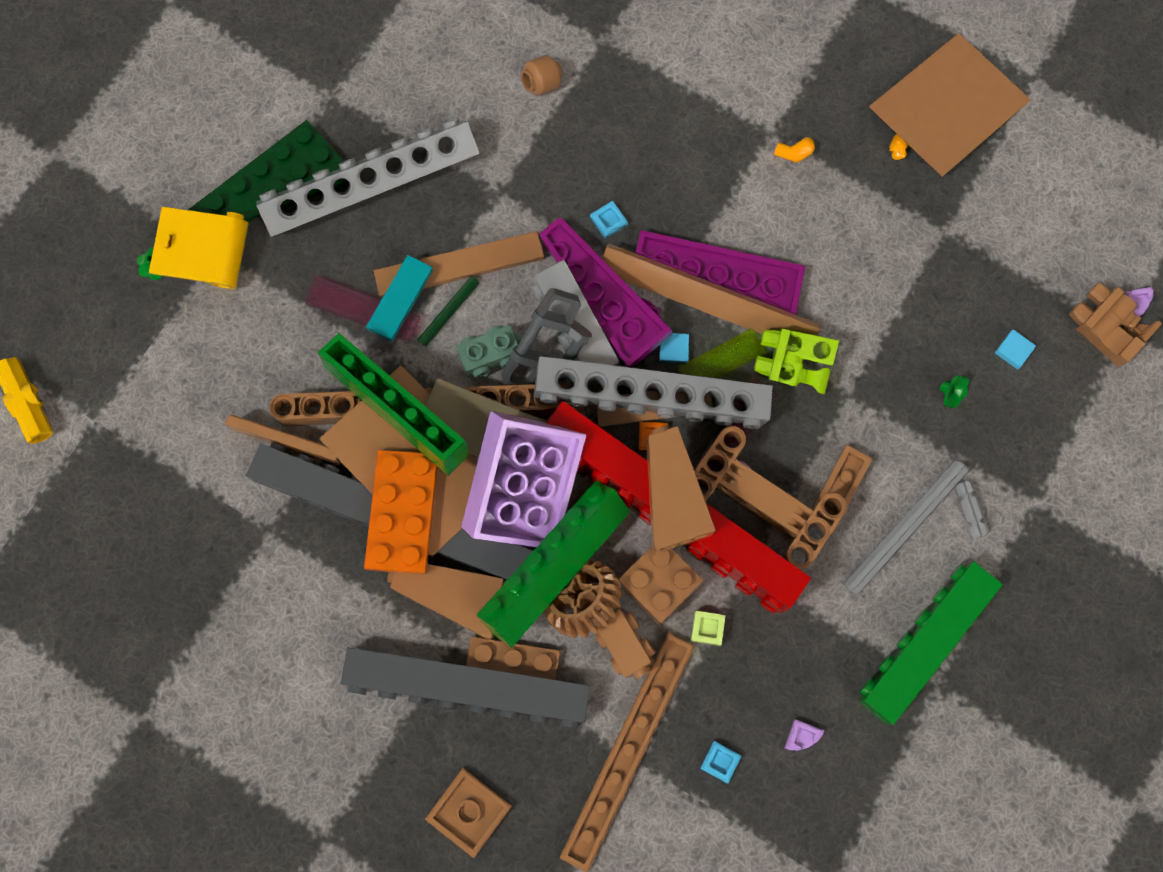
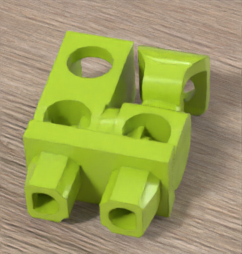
M779 329V331L763 330L760 345L775 349L772 359L757 356L754 371L768 376L767 379L795 387L799 383H805L813 386L818 393L825 394L831 369L824 367L816 371L804 369L803 361L805 359L833 366L839 340L786 329Z

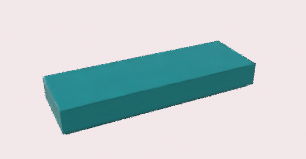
M407 255L368 322L367 330L393 342L430 278L433 267Z

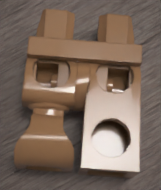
M1101 282L1093 286L1086 294L1088 298L1097 304L1093 310L1081 301L1069 313L1070 317L1079 325L1076 330L1083 334L1089 342L1117 367L1130 362L1162 324L1160 321H1155L1150 325L1139 324L1138 322L1142 318L1134 314L1137 308L1136 303L1129 296L1125 295L1124 291L1119 287L1111 290Z

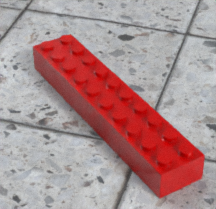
M562 401L546 423L586 434L576 473L581 475L582 472H585L592 477L590 481L592 484L598 481L615 489L628 509L630 506L640 512L638 517L651 526L647 460ZM706 503L716 531L712 536L685 544L688 547L686 551L699 561L704 558L712 564L711 570L720 577L726 578L727 575L737 582L735 587L745 595L750 596L752 593L762 600L760 605L767 611L775 614L776 611L783 613L789 610L805 589L811 577Z

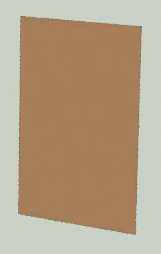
M958 33L871 104L869 108L943 177L1030 102L1031 99Z
M399 366L389 375L423 405L426 404L430 394L402 366ZM360 401L319 438L372 495L378 450L422 453L363 401ZM468 456L449 476L439 467L437 469L429 554L431 556L462 529L461 525L478 462L477 458Z

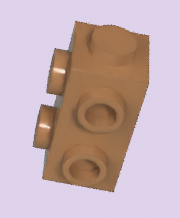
M618 609L615 611L616 618H609L607 620L608 627L600 626L598 628V635L595 634V637L603 649L607 647L613 656L610 662L618 675L623 674L625 678L634 676L637 680L652 671L649 666L656 662L652 656L656 652L648 638L642 639L637 628L640 627V624L631 611L627 613L625 609Z

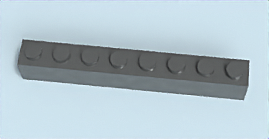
M347 647L340 683L341 685L349 686L348 692L366 695L367 689L379 691L378 697L396 700L397 694L409 695L408 702L426 704L428 698L439 700V707L456 709L457 703L469 705L468 711L483 714H487V708L500 710L499 716L517 719L518 713L529 714V721L547 724L548 718L560 719L559 726L578 728V722L585 723L590 685Z

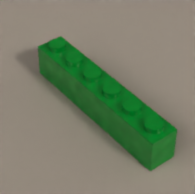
M338 333L317 352L326 370L448 476L470 455L466 441L343 335Z
M595 481L477 613L476 616L494 636L512 648L627 517L630 510L616 490Z
M975 561L965 566L960 564L950 575V578L953 579L951 584L947 588L941 587L932 598L936 602L929 611L924 609L915 619L914 623L917 624V627L911 634L906 632L898 640L896 646L899 647V650L893 657L891 655L886 656L878 666L881 672L876 679H868L861 687L859 692L863 695L858 702L884 724L894 725L1002 587L1003 584Z

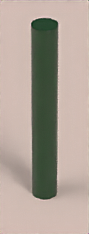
M469 277L417 339L419 343L426 347L478 286L479 282L474 277Z

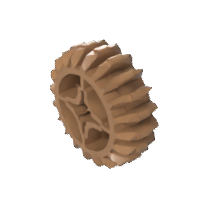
M589 559L544 610V615L549 624L564 636L569 635L576 639L580 635L587 639L590 631L598 635V628L600 626L608 627L607 620L609 618H616L613 610L621 607L618 600L623 597L620 590V581L612 569L605 566L604 563L599 560L595 562ZM565 611H571L574 614H565Z

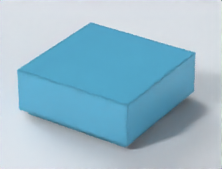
M614 201L590 214L591 220L605 239L628 225V221Z
M1012 329L997 348L995 354L1016 369H1019L1036 345Z
M672 333L671 336L660 344L659 362L688 364L689 334Z
M713 741L700 769L728 784L741 755Z

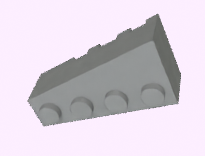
M565 260L534 275L528 284L534 297L539 302L542 301L550 288L566 291L579 297L581 307L574 320L587 328L592 333V337L588 344L582 346L574 361L606 365L617 364L619 360ZM555 300L548 310L566 315L570 303ZM557 331L559 343L566 352L573 338L567 335V333Z

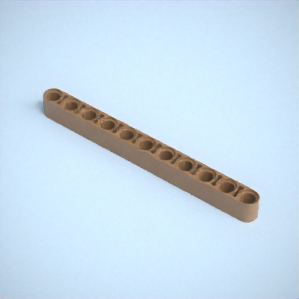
M558 383L563 389H571L573 387L572 383ZM535 384L461 387L486 398H494L501 404L532 416H552L562 403V401H558L556 404L542 405L539 402L540 398H534ZM426 388L425 390L430 394L433 388ZM352 391L280 394L271 400L269 410L278 423L284 426L336 424L362 400ZM517 396L523 397L526 400L519 407L511 405L510 401ZM315 404L321 405V409L317 414H308L311 406ZM341 404H351L350 409L346 413H337L338 407ZM286 405L292 406L289 414L285 416L279 415L282 407ZM571 406L579 413H583L587 409V407L579 408Z

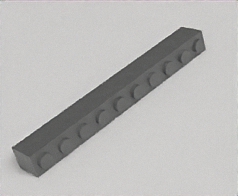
M260 443L245 475L251 481L369 527L373 495L354 475L351 476V479L340 475L342 471L336 467L325 464L324 468L314 465L315 460L306 455L298 453V456L294 457L287 454L288 449L278 444L271 443L269 447ZM462 528L435 554L492 577L503 578L506 582L533 551L531 550L532 546L475 539Z

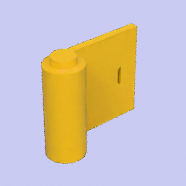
M162 207L149 273L200 281L215 287L235 290L249 223L244 220L243 215L234 212H227L226 216Z

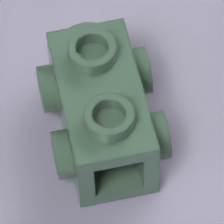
M500 325L489 329L487 334L480 337L469 336L460 342L461 344L456 345L467 377L481 379L491 373L490 370L501 366L504 369L510 353L515 346L519 345L521 337L518 332L513 334L510 325L506 327Z

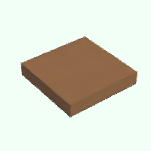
M463 767L425 820L471 857L475 858L512 805Z

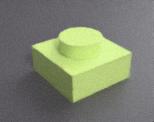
M695 611L690 641L721 646L726 615Z

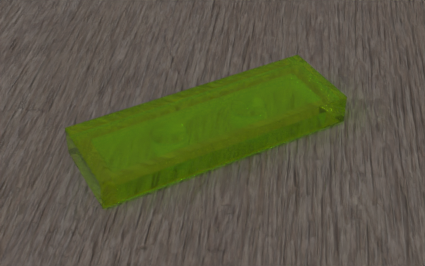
M751 328L679 366L677 370L680 374L719 379L755 360L757 356L764 355L766 352Z

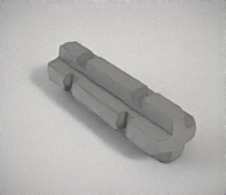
M965 481L957 484L956 490L958 496H962L960 502L967 523H971L969 529L972 537L986 536L989 534L987 523H983L982 519L985 517L978 496H974L973 492H976L973 482Z

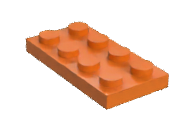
M378 450L364 564L365 570L427 574L438 466L423 453Z

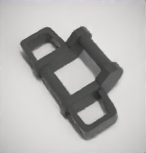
M550 288L538 307L534 310L531 316L532 322L522 340L510 353V357L501 374L504 385L535 384L539 356L551 357L548 354L530 350L542 326L567 333V335L573 338L562 359L575 360L582 346L588 344L592 333L574 320L581 307L577 295L556 288ZM560 300L570 303L566 315L548 310L553 301ZM517 363L534 368L528 378L523 379L512 376ZM560 378L558 381L564 382L567 378Z

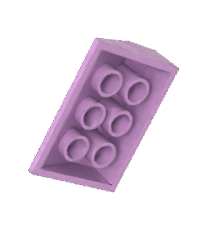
M490 411L461 527L475 539L537 547L566 514L586 434L516 415Z

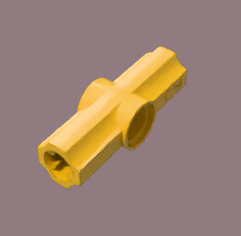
M13 357L0 360V385L5 394L2 397L3 402L9 413L17 419L27 443L32 445L50 438L54 431L42 408L44 402H40L36 394L39 391L30 382L20 359Z

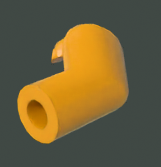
M898 134L893 137L889 146V151H892L891 156L894 160L904 159L907 156L906 148L908 144Z
M808 137L803 138L793 146L778 142L774 155L797 163L814 152L815 144Z

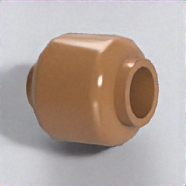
M548 55L527 61L521 72L522 84L528 92L536 96L556 90L561 83L562 67Z

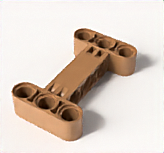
M736 426L725 428L694 471L698 483L702 484L706 489V494L703 495L705 502L709 500L713 492L718 488L793 539L784 552L783 558L801 571H804L813 563L847 510L845 499L837 493H829L816 504L813 510L738 461L737 458L746 443V436ZM734 437L738 441L739 446L736 448L727 447L724 443V438ZM711 460H717L722 464L723 469L719 472H713L708 468L707 463ZM824 503H833L837 507V515L828 514L824 509ZM808 527H818L821 531V539H812L808 534ZM792 551H801L805 555V563H795L791 558Z

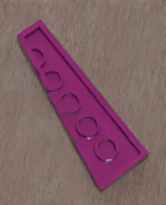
M561 217L539 234L540 239L556 263L565 260L606 338L626 367L633 368L672 335V330Z
M643 230L640 231L636 254L796 315L805 266Z

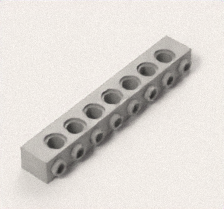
M458 117L443 122V128L434 131L433 127L418 132V138L408 141L407 138L399 139L391 143L392 148L382 151L381 148H377L365 153L366 158L356 162L355 158L341 162L339 164L340 168L329 172V169H323L314 173V179L303 183L302 179H298L286 185L287 189L277 193L274 189L261 194V200L256 201V205L270 236H275L480 154L468 122L465 120L460 121ZM442 137H449L451 139V147L447 151H440L438 148V142ZM417 147H424L426 150V156L422 161H414L412 158V153ZM392 157H397L400 159L399 169L394 172L388 171L386 168L387 161ZM364 168H372L375 171L374 178L369 182H364L360 179V173ZM339 178H345L349 181V187L344 192H338L334 189V182ZM316 188L323 192V197L319 202L308 200L307 194L311 189ZM286 199H292L297 203V208L291 213H286L281 209V203Z
M539 356L534 398H540V402L547 404L566 401L569 402L570 406L579 408L587 407V404L598 405V408L604 411H615L616 408L628 409V413L643 415L647 411L655 412L661 418H674V415L686 416L685 419L692 422L711 419L718 425H731L732 422L743 423L744 428L759 429L770 420L773 386ZM560 378H568L571 380L573 387L571 389H563L559 386L558 380ZM591 381L599 383L602 391L600 393L591 392L588 389L587 383ZM617 386H627L630 389L631 395L628 397L621 396L617 392ZM646 390H656L659 394V400L649 399L646 395ZM675 393H684L688 398V403H679L675 398ZM704 396L713 397L716 401V407L711 408L707 406ZM734 399L743 402L744 411H738L734 407Z

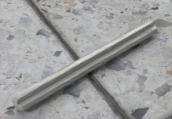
M954 461L846 580L845 586L849 591L857 595L866 587L968 473L965 464Z

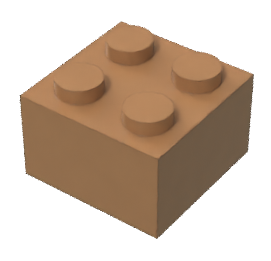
M652 547L618 579L621 585L620 588L658 626L704 581L673 549L654 555Z

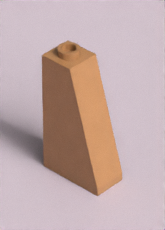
M668 425L658 427L651 431L652 435H649L647 439L651 540L654 555L712 536L716 531L678 426L669 429Z
M427 564L426 575L388 572L387 582L391 583L390 588L393 591L485 639L493 640L494 635L476 615L505 583L503 578Z

